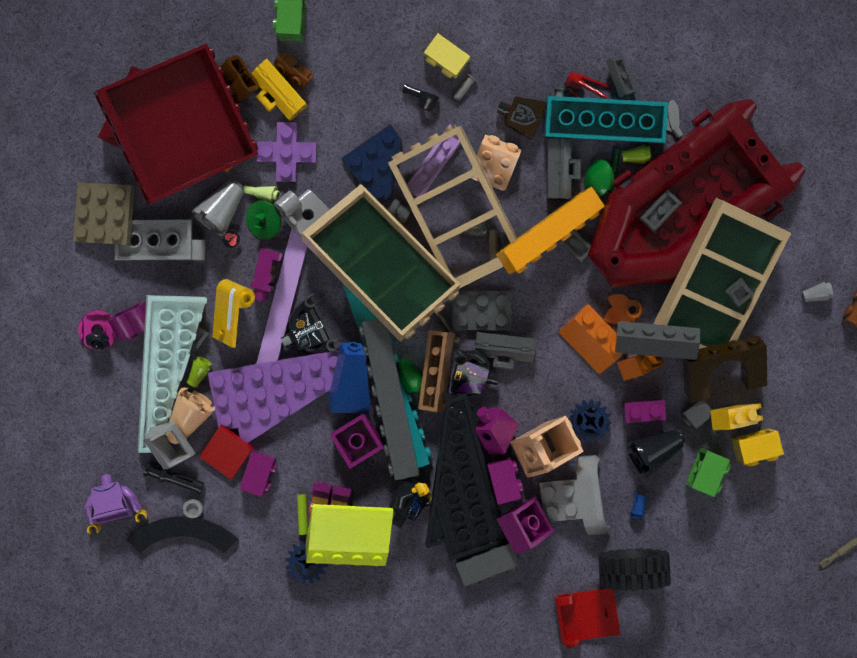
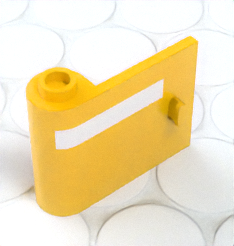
M228 279L218 283L216 288L213 338L232 348H236L239 308H247L253 304L255 294L251 289Z

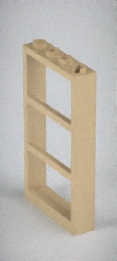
M455 124L444 129L446 133L440 136L436 133L428 137L427 143L421 145L419 142L409 147L410 151L403 154V152L395 154L392 156L393 160L388 162L437 261L450 274L451 272L437 246L438 244L496 215L510 243L517 239L463 127H456ZM457 134L473 169L414 199L397 165ZM477 175L493 210L434 239L417 205ZM497 257L455 279L460 283L459 288L504 266Z

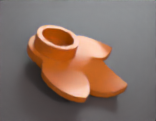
M623 294L611 295L608 297V300L612 307L606 312L604 320L611 324H618V321L635 323V320L642 314V305L636 300H629ZM630 306H634L636 308L635 313L631 314L629 312Z

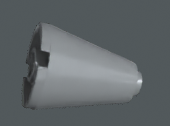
M228 180L197 205L191 213L195 214L194 217L209 230L215 228L218 230L216 232L217 235L224 236L244 194L243 186L236 180Z

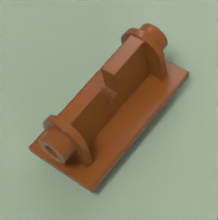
M282 52L279 56L277 55L273 66L280 74H284L291 79L295 86H300L304 90L307 83L314 78L312 72L302 64L298 68L294 67L298 61L289 53Z

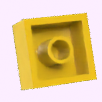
M765 429L731 438L736 461L747 465V467L758 465L761 460H767V462L779 459L778 456L784 455L779 433L773 429Z

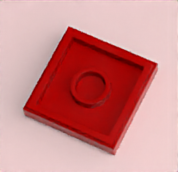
M221 425L199 457L229 479H232L254 447Z

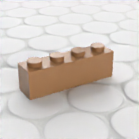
M438 330L428 331L418 407L420 410L444 411L445 404H443V401H446V399L443 397V394L448 390L455 333Z

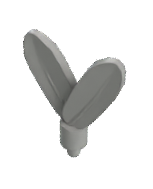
M671 100L668 105L669 119H667V130L673 132L677 139H681L684 134L679 128L678 105L674 100Z

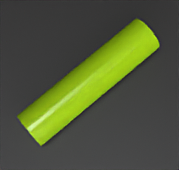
M307 494L297 495L299 535H307Z

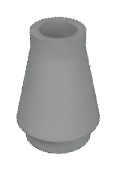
M822 282L802 291L805 302L829 301V298L834 297L830 282Z

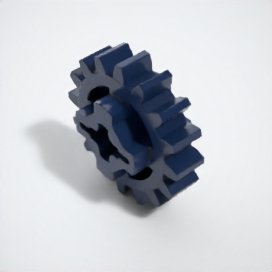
M590 399L587 404L585 400H582L581 406L576 403L575 407L577 409L570 410L573 417H568V420L572 421L575 435L579 433V440L586 437V442H589L590 438H593L596 442L597 436L604 438L603 431L609 432L606 425L612 423L607 420L611 414L604 412L607 409L606 406L600 408V401L594 404L593 399ZM592 407L596 408L597 410H595L594 412H587L584 408ZM580 414L581 422L577 425V416ZM585 415L594 417L592 420L594 426L585 424L587 422ZM601 416H602L603 422H602V425H601V427H600V426L598 425V423H599V418H601ZM592 429L595 433L587 434L583 433V431Z
M300 541V547L294 544V551H287L291 555L290 558H285V561L289 562L285 569H291L288 575H295L294 581L296 582L301 578L302 584H305L306 580L312 584L313 578L320 580L319 574L326 573L322 569L323 567H328V564H311L304 568L305 565L297 561L306 559V545H304L303 541ZM304 549V553L300 557H295L300 550ZM293 564L300 567L301 575L296 572ZM314 567L318 568L315 573L308 576L311 569Z

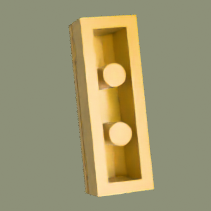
M265 59L251 73L256 79L258 86L262 89L256 98L268 112L277 106L290 121L308 106L268 59ZM267 93L275 99L273 103L266 98L265 95Z

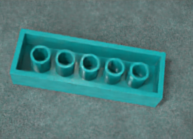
M547 96L544 137L666 143L669 102Z

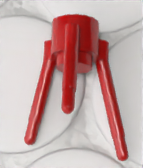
M573 71L564 83L568 87L566 91L577 98L581 97L575 90L579 91L581 87H584L592 93L607 99L605 94L584 83L585 81L606 89L610 88L609 85L583 76L579 72L576 74Z

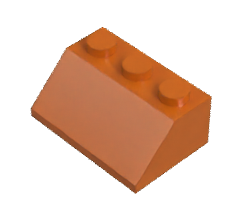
M586 304L558 331L598 374L602 373L624 354L615 352L616 332L589 304Z

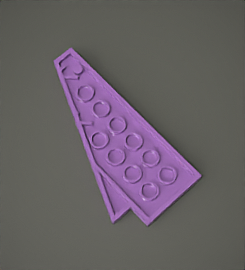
M339 350L208 372L218 428L221 425L227 429L238 428L240 438L247 443L330 390Z

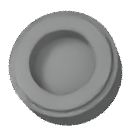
M190 499L183 505V513L186 517L198 518L203 513V505L197 499Z

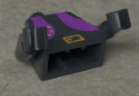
M458 349L456 351L458 357L453 358L456 365L451 380L452 393L445 392L443 397L446 399L466 393L467 397L477 393L481 394L484 392L486 383L498 384L499 374L489 372L490 363L478 350L463 351Z

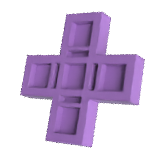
M277 122V142H257V162H276V182H296L297 163H316L317 143L297 142L296 122Z

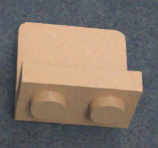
M485 134L477 153V158L491 186L504 191L507 188L522 149L513 143H505L496 136ZM477 175L471 177V179L479 181Z

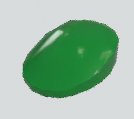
M603 159L593 161L585 172V189L592 187L598 197L611 191L614 183L612 167Z
M402 359L399 362V375L405 390L410 394L421 392L423 376L421 370L410 359Z

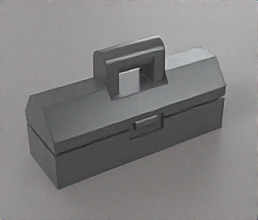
M548 138L547 200H571V180H581V159H571V139ZM569 164H573V175H569Z
M476 332L475 350H478L484 357L494 358L493 368L513 370L514 360L534 362L536 339ZM498 356L510 357L509 362L499 361Z

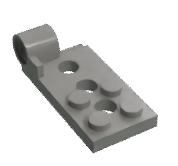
M309 189L299 197L292 191H288L274 203V207L278 210L280 216L301 239L302 232L329 211V208ZM304 211H310L313 215V218L311 220H305L302 216V213ZM342 222L338 223L316 242L339 267L363 246ZM337 240L340 243V247L333 249L330 247L329 242Z
M191 219L132 220L131 238L137 235L139 237L138 245L133 246L131 242L130 245H115V260L205 261V240H192ZM175 234L178 240L172 246L169 243V237ZM153 235L158 237V243L155 246H152L150 243V238Z

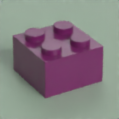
M367 413L358 416L329 434L350 469L385 449V442Z
M510 456L486 462L498 505L521 499L520 493H524L520 479L516 480L515 474L519 473L516 461L511 460Z
M536 497L520 502L497 518L515 554L532 549L555 532Z

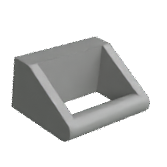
M175 422L151 427L143 439L163 469H169L195 454V451ZM171 431L184 451L175 452L164 434Z

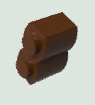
M238 55L227 58L220 66L224 73L223 79L230 86L235 103L238 104L248 100L259 88L256 79L248 72L245 62Z

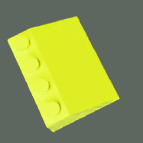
M313 504L305 544L306 563L386 566L393 508Z

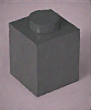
M704 400L693 402L681 412L684 416L681 419L688 427L692 426L697 429L711 417V408Z

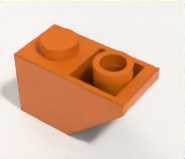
M638 354L617 362L624 381L642 376L664 365L660 356Z

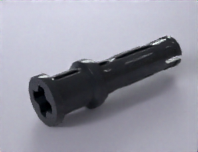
M153 460L148 461L143 473L144 477H153L161 483L166 481L201 494L205 483L171 471L170 468L163 469L161 465L153 463Z

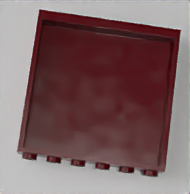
M207 43L102 87L93 93L147 205L258 155L257 143L254 139H251L248 133L250 132L249 126L242 120L240 116L241 109L237 103H234L232 90L225 83L223 70L220 66H217L214 60L215 53L211 47H208Z

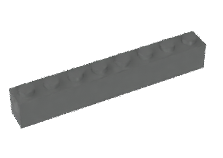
M378 319L362 322L363 326L359 327L361 338H365L367 344L363 348L366 358H369L371 363L370 366H367L369 377H373L375 385L372 386L373 396L378 397L379 405H376L378 417H382L383 425H380L382 437L386 436L387 444L384 445L386 457L390 456L392 464H388L390 476H394L395 480L418 476L419 470L389 330Z

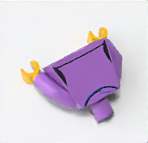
M111 474L100 476L101 486L92 488L91 495L84 506L86 520L90 524L87 528L89 534L93 533L92 527L96 528L98 534L101 531L102 523L134 515L133 512H136L135 520L140 523L139 514H143L146 520L148 517L147 512L141 509L142 506L137 496L127 486H123L119 482L113 483Z

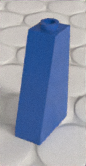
M341 343L328 397L332 413H370L371 411L366 356L361 343Z

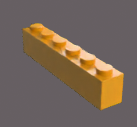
M592 187L585 189L496 253V256L508 274L514 272L519 274L528 268L527 263L530 261L534 263L542 258V252L545 250L549 252L557 246V241H564L572 235L570 233L572 230L575 229L577 231L584 227L587 219L592 220L599 216V210L605 206Z

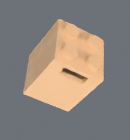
M566 416L547 421L510 442L527 478L548 473L584 452L581 442L576 437L572 424ZM548 433L555 448L553 452H551L543 436Z

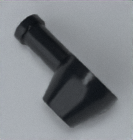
M406 83L402 89V93L419 98V107L430 111L439 100V96L411 87Z

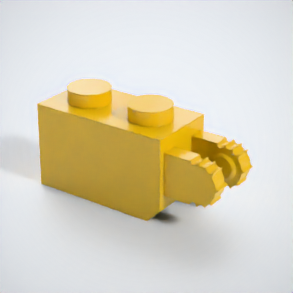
M761 403L734 405L710 410L713 430H732L758 424V421L763 420V416L757 415L756 410L761 408Z

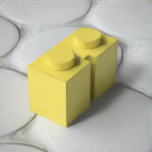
M437 33L424 51L425 61L433 67L435 65L441 67V72L448 78L453 76L456 79L470 60L468 54L439 33Z

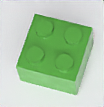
M275 0L274 10L277 13V19L273 20L275 35L278 36L280 41L304 42L306 1Z
M700 447L685 484L715 497V494H719L721 491L723 475H727L729 472L730 460Z

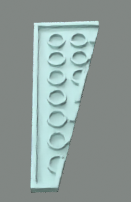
M146 296L138 434L139 453H152L143 441L144 437L151 427L166 424L171 416V409L178 394V387L189 360L190 350L197 335L196 331L202 319L205 303H207L206 297Z

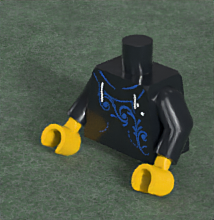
M401 479L389 505V508H393V511L396 512L392 519L393 525L402 528L406 518L416 521L423 508L431 506L432 497L429 494L430 490L427 484L417 483L413 485Z

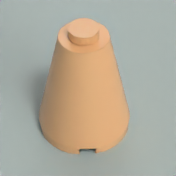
M184 387L178 392L169 423L175 422L187 439L214 412L215 406L211 407V400L200 392L194 390L191 393L187 391L188 388ZM171 431L166 433L169 442L173 444L179 443Z

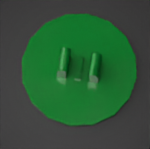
M257 201L247 208L245 214L246 224L253 235L260 239H270L278 234L282 225L281 216L273 204L267 201Z

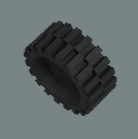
M621 549L602 552V554L598 555L600 587L605 589L637 591L641 589H658V587L664 588L671 584L670 555L665 550Z

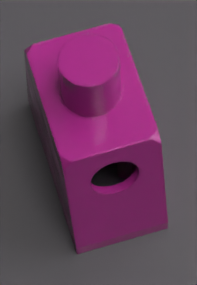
M480 408L477 411L480 421L476 427L479 439L489 455L505 454L519 424L501 408Z

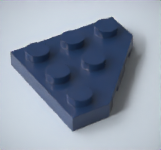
M391 124L342 157L358 182L380 203H383L393 194L395 176L388 162L393 160L392 156L400 152L402 144L401 138Z

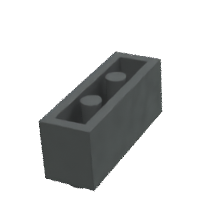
M507 541L506 544L456 561V566L464 587L469 585L471 588L479 585L483 579L492 580L499 577V573L504 571L511 573L517 570V566H520V563Z

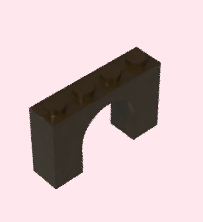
M751 336L742 340H732L728 343L710 345L709 347L699 349L697 360L683 359L684 392L689 401L693 403L710 399V376L718 365L727 361L741 362V380L748 390L767 386V345L761 337Z

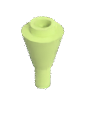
M245 185L243 187L244 193L255 195V197L262 201H267L273 205L280 198V191H278L277 186L255 188Z

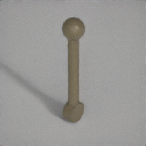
M440 311L437 314L435 313V315L440 318L447 331L453 333L448 323L442 316V312ZM455 336L454 344H459L460 339Z

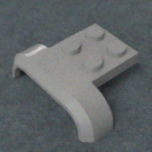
M596 455L580 456L578 458L576 466L577 478L539 483L543 511L549 522L583 519L588 535H600L608 532L610 525H607L605 522L598 477V465L601 460Z

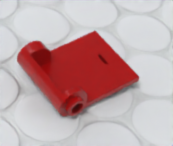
M602 588L554 596L561 643L566 645V648L577 647L578 643L585 639L621 635L614 590Z

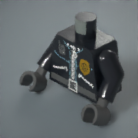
M311 294L292 312L288 324L291 333L281 337L285 348L297 343L299 350H303L306 354L337 351L340 347L335 348L333 343L338 339L330 340L314 307L319 303V300L315 303L312 302L311 297L315 294Z

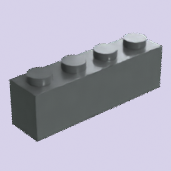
M618 321L616 353L697 360L700 346V328Z

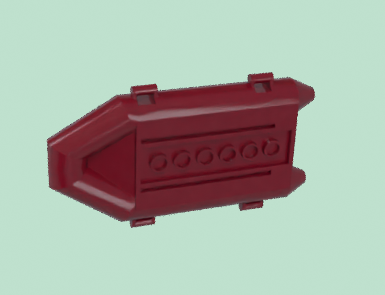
M752 99L729 102L714 114H711L706 109L691 121L695 127L692 131L634 175L629 170H626L614 179L613 185L616 189L608 195L587 255L611 287L673 283L715 198L721 199L759 218L764 217L767 222L784 210L780 203L797 190L806 170L800 162L780 165L749 125L757 109ZM707 118H709L710 123H708L706 126L702 127L701 125H699ZM630 178L631 183L622 188L620 185ZM668 189L682 204L653 232L639 218ZM772 204H775L776 207H774L767 213L766 209ZM722 213L705 248L716 253L750 226ZM701 255L697 267L694 269L688 282H691L705 271L701 263L707 260L708 256Z

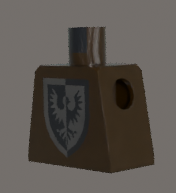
M515 96L512 105L500 101L497 113L507 116L505 126L529 140H533L546 102Z

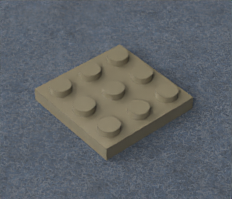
M78 182L73 242L130 245L135 186Z

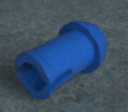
M634 494L633 508L630 511L631 517L643 519L647 496Z

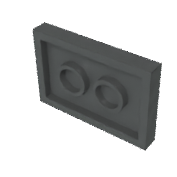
M458 290V296L452 300V330L511 331L512 291Z

